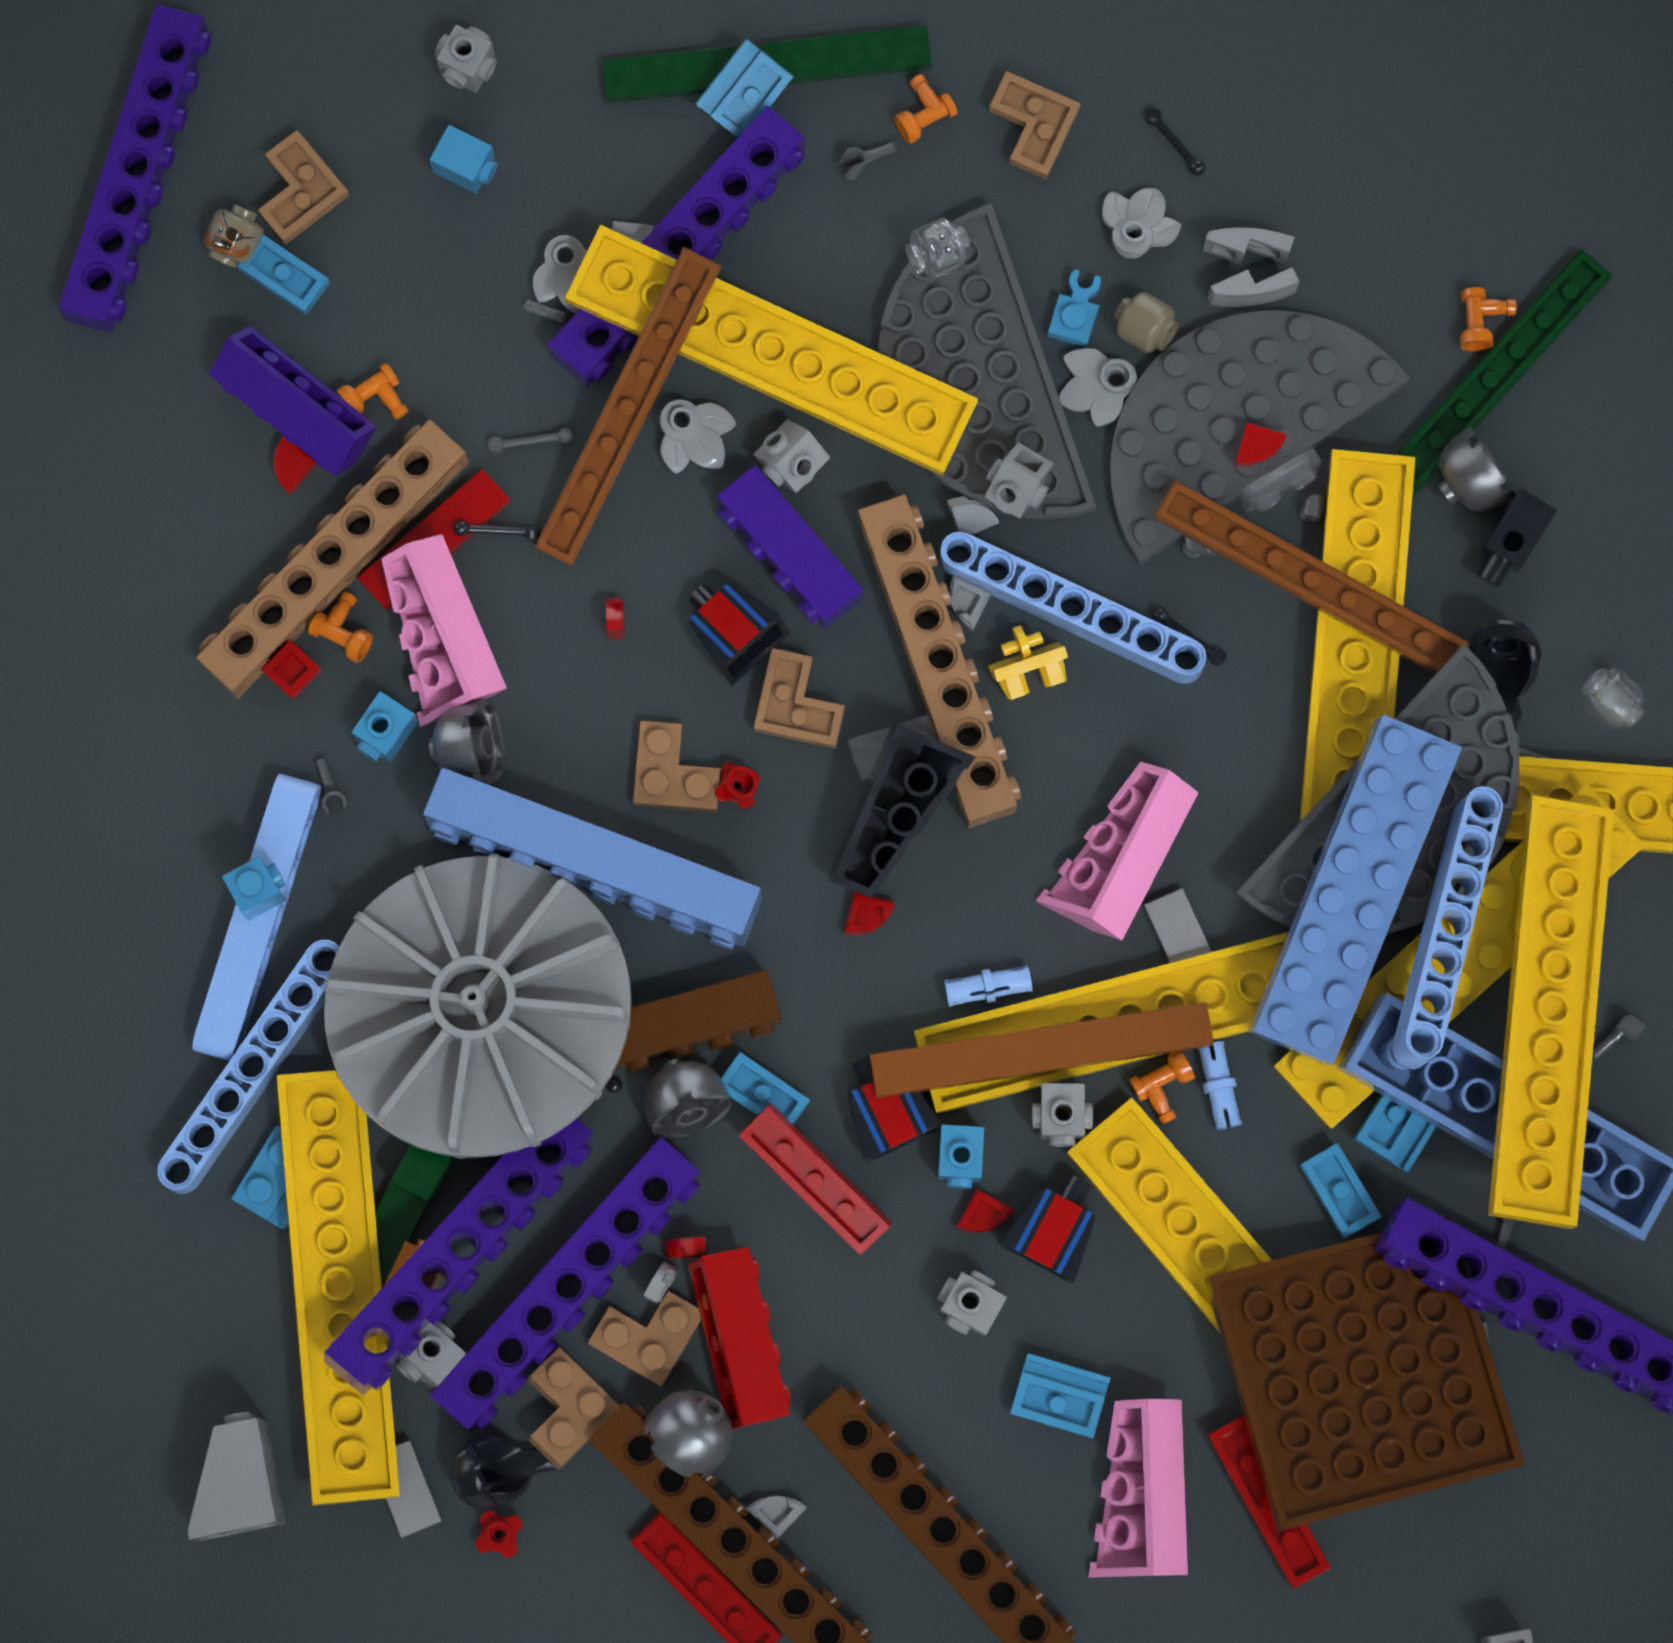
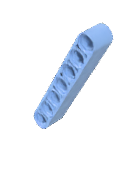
M953 532L943 540L939 559L943 571L949 576L953 577V575H956L990 591L992 596L1175 682L1182 684L1191 683L1201 675L1206 661V652L1198 641L968 533ZM954 547H963L969 552L970 558L963 563H956L950 560L947 553ZM998 564L1007 570L1008 575L1002 580L995 581L986 575L985 570L990 565ZM1029 582H1037L1044 587L1046 593L1040 598H1030L1024 593L1023 587ZM1066 600H1076L1082 605L1083 612L1078 616H1069L1062 611L1061 604ZM1106 617L1115 618L1120 623L1121 630L1115 634L1105 633L1099 627V621ZM1142 635L1153 636L1158 641L1159 648L1152 652L1143 651L1139 648L1137 639ZM1184 652L1189 653L1196 659L1197 666L1190 670L1182 669L1176 664L1175 656Z
M279 773L275 780L250 861L260 856L267 866L275 863L286 883L285 886L279 888L286 901L250 921L243 916L237 904L235 905L195 1031L192 1045L193 1051L230 1061L244 1041L321 794V785L281 773Z
M1480 786L1474 788L1456 804L1452 813L1393 1041L1392 1052L1394 1058L1399 1065L1406 1069L1414 1070L1421 1068L1440 1053L1443 1047L1503 811L1501 797L1490 787ZM1471 804L1481 808L1484 818L1477 816L1473 812ZM1461 842L1471 846L1474 856L1465 853ZM1451 881H1456L1463 887L1464 895L1455 892ZM1441 919L1451 923L1455 931L1454 934L1445 931L1442 927ZM1431 958L1441 962L1445 970L1444 974L1437 972L1433 968ZM1421 998H1426L1433 1004L1434 1013H1429L1423 1008ZM1411 1037L1421 1041L1424 1046V1053H1419L1412 1047Z
M319 940L306 950L171 1144L158 1165V1177L165 1187L178 1194H186L193 1191L203 1180L325 1004L326 992L324 987L325 981L329 978L330 970H317L316 960L321 953H337L339 946L335 942ZM302 986L310 987L313 991L311 1001L305 1006L297 1007L293 1005V992ZM277 1021L287 1023L288 1033L283 1040L272 1042L268 1039L267 1031L273 1023ZM253 1056L261 1057L264 1061L262 1072L255 1077L245 1076L243 1073L245 1061ZM229 1091L238 1093L239 1104L237 1108L229 1113L221 1112L219 1109L220 1097ZM202 1127H212L215 1133L213 1142L205 1148L196 1147L194 1143L196 1132ZM179 1162L188 1163L190 1168L188 1178L180 1184L172 1183L170 1180L171 1168Z

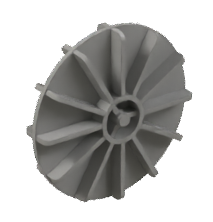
M490 853L489 856L456 858L425 868L423 865L414 868V873L387 888L363 912L358 911L353 917L355 922L345 935L336 953L329 978L325 981L324 987L326 992L324 1005L325 1032L334 1066L343 1085L354 1101L374 1122L393 1136L417 1148L460 1159H465L466 1157L498 1156L516 1152L530 1146L535 1148L542 1144L541 1141L555 1135L571 1124L594 1100L598 1101L603 1094L602 1090L610 1080L621 1058L628 1030H630L632 1004L630 978L621 946L610 924L584 893L565 878L559 879L549 875V870L534 865L533 868H529L512 862L509 858L501 857L500 854Z

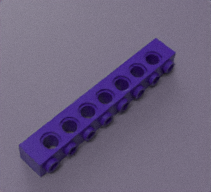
M158 4L155 5L58 307L65 321L113 333L115 323L121 322L124 318L127 308V299L124 298L128 283L133 284L137 278L139 260H136L140 245L145 246L150 237L151 222L148 219L152 207L157 208L162 199L164 186L160 182L164 169L169 170L174 161L176 148L172 144L176 131L182 132L188 114V110L184 106L188 94H194L198 86L200 72L196 70L200 56H206L210 48L212 36L211 32H208L203 16ZM173 50L184 52L178 61H165L166 55ZM167 87L172 89L171 94L163 100L152 98L155 91L160 88ZM149 125L160 127L158 133L153 137L144 138L140 136L142 130ZM145 163L148 165L146 171L141 175L132 176L128 174L134 164ZM124 201L136 203L134 209L127 214L116 212L117 207ZM110 240H123V245L118 251H104L105 245ZM98 278H111V283L106 289L102 291L92 289L94 281Z
M767 105L642 241V244L678 260L679 256L672 254L669 250L675 243L684 242L691 246V251L709 260H713L723 248L724 243L722 240L731 230L738 232L751 216L749 210L759 200L763 203L772 196L778 187L776 181L786 170L789 173L793 172L801 164L806 155L804 153L805 136ZM761 153L768 154L773 158V161L767 166H757L751 160L754 156ZM732 183L742 184L746 188L745 192L739 196H730L724 189ZM703 213H713L719 218L711 226H703L697 221L698 217ZM580 309L550 341L548 349L550 357L584 386L588 387L594 380L597 382L603 380L614 366L612 360L622 349L625 352L629 351L636 344L639 336ZM594 332H604L609 336L608 341L601 346H593L587 342V339Z
M576 1118L571 1124L555 1135L541 1141V1145L535 1148L530 1146L516 1152L504 1154L324 1352V1363L363 1396L371 1387L376 1391L379 1390L392 1375L394 1370L390 1366L400 1355L407 1358L423 1339L419 1336L421 1331L429 1323L436 1326L451 1309V1305L448 1302L458 1290L465 1294L474 1285L480 1276L476 1270L485 1260L488 1259L492 1263L502 1254L508 1245L505 1238L516 1227L521 1231L529 1224L537 1213L533 1207L543 1196L549 1200L556 1194L565 1181L561 1176L571 1165L577 1169L588 1158L593 1150L589 1146L593 1131ZM542 1148H552L558 1153L559 1159L552 1163H546L541 1161L536 1153ZM514 1179H524L530 1184L531 1190L525 1194H517L510 1190L508 1183ZM486 1210H495L502 1215L503 1221L497 1225H487L480 1219V1214ZM458 1241H466L474 1247L475 1251L468 1257H459L453 1253L451 1246ZM435 1272L445 1278L446 1284L439 1289H431L423 1283L422 1279L425 1275ZM408 1304L413 1306L418 1314L410 1321H402L394 1315L393 1311L399 1305ZM379 1336L384 1338L389 1346L384 1352L372 1353L364 1346L365 1341L370 1337Z
M661 1137L468 1351L439 1386L433 1390L430 1396L467 1430L472 1431L476 1426L483 1430L498 1414L499 1410L495 1405L505 1393L513 1397L528 1380L523 1373L531 1364L536 1361L541 1365L553 1353L557 1345L552 1341L563 1329L570 1333L584 1318L586 1313L581 1308L593 1296L599 1300L611 1288L615 1281L610 1276L621 1264L628 1268L644 1250L639 1244L649 1232L656 1236L669 1223L672 1216L667 1212L675 1203L680 1200L685 1204L701 1186L696 1181L701 1175L700 1171ZM652 1180H662L668 1186L666 1197L658 1202L646 1199L644 1196L646 1184ZM626 1211L633 1212L639 1217L637 1229L630 1234L620 1233L615 1227L616 1218ZM597 1243L605 1244L610 1249V1258L602 1266L589 1264L586 1257L588 1249ZM573 1275L580 1279L581 1290L574 1298H563L558 1293V1284L563 1277ZM541 1307L549 1309L552 1313L551 1325L543 1331L533 1330L529 1324V1317L532 1311ZM508 1340H518L523 1346L521 1359L515 1363H505L500 1356L502 1345ZM480 1372H488L494 1378V1387L485 1396L475 1395L471 1388L473 1377Z
M1405 1198L1395 1205L1374 1249L1384 1255L1383 1260L1387 1264L1399 1270L1405 1271L1408 1268L1420 1274L1422 1282L1429 1287L1439 1291L1447 1289L1460 1296L1459 1301L1466 1307L1480 1312L1486 1310L1498 1317V1323L1503 1327L1515 1332L1523 1330L1536 1337L1535 1342L1542 1348L1555 1353L1562 1351L1575 1358L1573 1362L1579 1368L1591 1373L1599 1371L1612 1378L1611 1383L1618 1389L1631 1394L1638 1392L1651 1399L1649 1404L1655 1409L1667 1414H1673L1672 1340L1409 1198ZM1420 1238L1427 1239L1432 1243L1434 1247L1433 1258L1426 1257L1420 1251ZM1458 1259H1464L1470 1264L1472 1268L1471 1278H1465L1459 1273L1457 1269ZM1496 1279L1503 1280L1509 1286V1299L1502 1298L1496 1292ZM1535 1299L1542 1301L1546 1305L1548 1310L1546 1320L1539 1318L1535 1314L1533 1309ZM1573 1320L1579 1321L1584 1326L1586 1331L1584 1340L1578 1339L1573 1334L1571 1329ZM1611 1340L1621 1345L1623 1349L1622 1361L1615 1359L1610 1353L1609 1345ZM1649 1361H1653L1659 1366L1661 1370L1660 1381L1654 1380L1649 1375L1647 1369Z

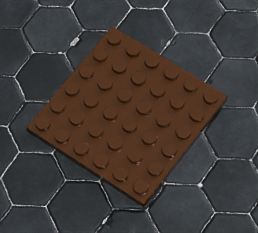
M1450 1215L1444 1217L1451 1221ZM1382 1233L1209 1276L1205 1279L1277 1532L1525 1466L1479 1311L1463 1305L1459 1301L1460 1296L1447 1289L1439 1291L1429 1287L1422 1282L1420 1274L1408 1268L1404 1271L1387 1264L1383 1260L1384 1255L1374 1250ZM1420 1238V1251L1426 1257L1433 1258L1434 1247L1432 1243L1427 1239ZM1458 1259L1457 1269L1463 1277L1469 1278L1463 1259Z

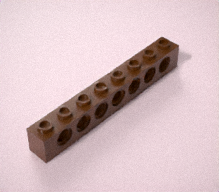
M840 1386L803 1421L807 1428L1003 1643H1075L1072 1637L1077 1634L1076 1630L1060 1613L1053 1619L1042 1606L1047 1601L1046 1597L1031 1581L1023 1586L1012 1574L1018 1568L1016 1564L1001 1548L995 1554L983 1542L988 1536L985 1530L972 1516L966 1521L961 1518L953 1509L959 1504L955 1497L942 1484L936 1489L924 1477L930 1470L913 1452L906 1457L895 1445L900 1437L884 1420L876 1424L866 1413L871 1407L870 1404L854 1387L847 1392ZM852 1421L862 1423L867 1429L866 1440L858 1446L847 1444L842 1437L844 1426ZM886 1453L895 1459L897 1468L891 1477L880 1478L873 1473L871 1462L876 1455ZM911 1485L920 1487L926 1495L924 1506L915 1511L906 1509L901 1502V1492L904 1488ZM947 1518L954 1524L955 1535L951 1541L939 1543L932 1538L930 1526L935 1519ZM967 1550H976L984 1558V1568L978 1575H967L960 1567V1557ZM998 1582L1007 1583L1014 1592V1599L1006 1608L994 1606L989 1598L991 1587ZM1027 1615H1035L1043 1623V1633L1034 1641L1024 1639L1019 1632L1020 1621Z
M624 1402L589 1438V1441L794 1643H819L815 1637V1628L819 1622L826 1619L835 1621L840 1627L841 1635L836 1643H869L868 1641L873 1634L856 1617L848 1622L837 1611L842 1603L825 1586L817 1592L806 1581L811 1573L793 1555L786 1561L774 1550L780 1542L763 1525L755 1531L743 1519L749 1512L731 1494L724 1500L712 1489L718 1481L711 1474L702 1478L703 1473L696 1472L690 1477L684 1476L685 1481L681 1489L676 1492H667L661 1487L660 1476L668 1467L654 1452L648 1460L643 1462L632 1459L629 1447L634 1439L646 1437L652 1443L655 1442L650 1431L645 1435L644 1425L649 1413L638 1403L631 1409ZM702 1497L711 1499L716 1507L714 1517L705 1523L695 1521L691 1515L693 1502ZM730 1528H739L746 1534V1546L739 1553H729L722 1546V1536ZM763 1558L773 1560L778 1567L776 1579L769 1584H761L753 1576L754 1564ZM792 1589H801L809 1597L808 1609L800 1615L790 1614L784 1607V1597Z

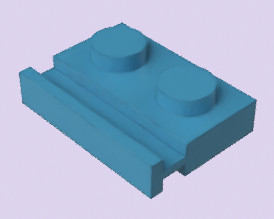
M746 38L695 103L738 138L767 105L770 107L791 81L793 75Z
M1380 1095L1353 1140L1386 1162L1393 1164L1403 1173H1408L1436 1126Z
M275 1126L231 1199L286 1231L289 1224L281 1129Z
M1027 1353L1010 1415L1093 1439L1110 1377Z

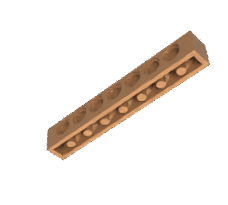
M429 419L423 426L420 424L414 426L403 439L405 445L394 456L388 454L381 459L374 469L375 475L365 486L362 483L355 486L345 498L347 504L336 515L330 513L318 524L316 536L307 545L300 543L286 559L288 564L278 574L273 572L260 583L257 589L259 594L249 604L243 602L236 607L228 618L230 623L219 634L214 632L202 642L199 647L201 653L196 657L197 660L237 700L263 674L261 669L288 641L291 640L294 643L310 626L314 616L318 612L323 613L469 463L466 452L433 421ZM424 460L429 465L423 474L415 476L407 472L411 462ZM394 489L400 493L398 500L391 505H383L378 502L380 494L385 490ZM357 519H366L371 522L368 531L361 535L350 533V525ZM336 548L341 551V557L336 563L326 565L320 562L322 553L327 549ZM300 578L312 580V586L307 593L297 595L291 592V587L296 580ZM270 608H280L283 610V615L279 622L272 625L262 622L265 611ZM248 637L254 640L253 647L248 653L238 655L233 652V646L238 639Z
M906 494L859 509L858 522L937 741L976 757L953 787L967 828L969 829L1016 813V800L1021 799L1019 786L1014 775L1007 777L1002 761L1007 760V754L1001 737L993 738L988 722L993 721V715L987 698L979 699L974 683L979 682V676L972 658L965 660L960 645L966 643L958 619L951 621L946 606L952 604L945 582L937 583L932 568L938 566L931 543L923 544L918 529L924 528V524L917 504L910 506ZM895 536H903L909 540L911 546L904 552H895L889 548L887 543ZM915 574L920 576L925 584L917 591H910L902 585L901 581L905 576ZM922 613H931L936 616L939 623L933 629L925 630L916 624L915 619ZM943 651L951 656L952 663L946 668L939 669L930 663L929 657L934 652ZM950 690H958L965 695L966 702L960 707L953 708L944 702L943 695ZM963 729H973L979 734L980 741L974 746L967 747L958 741L957 734ZM977 768H987L993 773L994 781L989 785L980 786L973 782L970 774Z

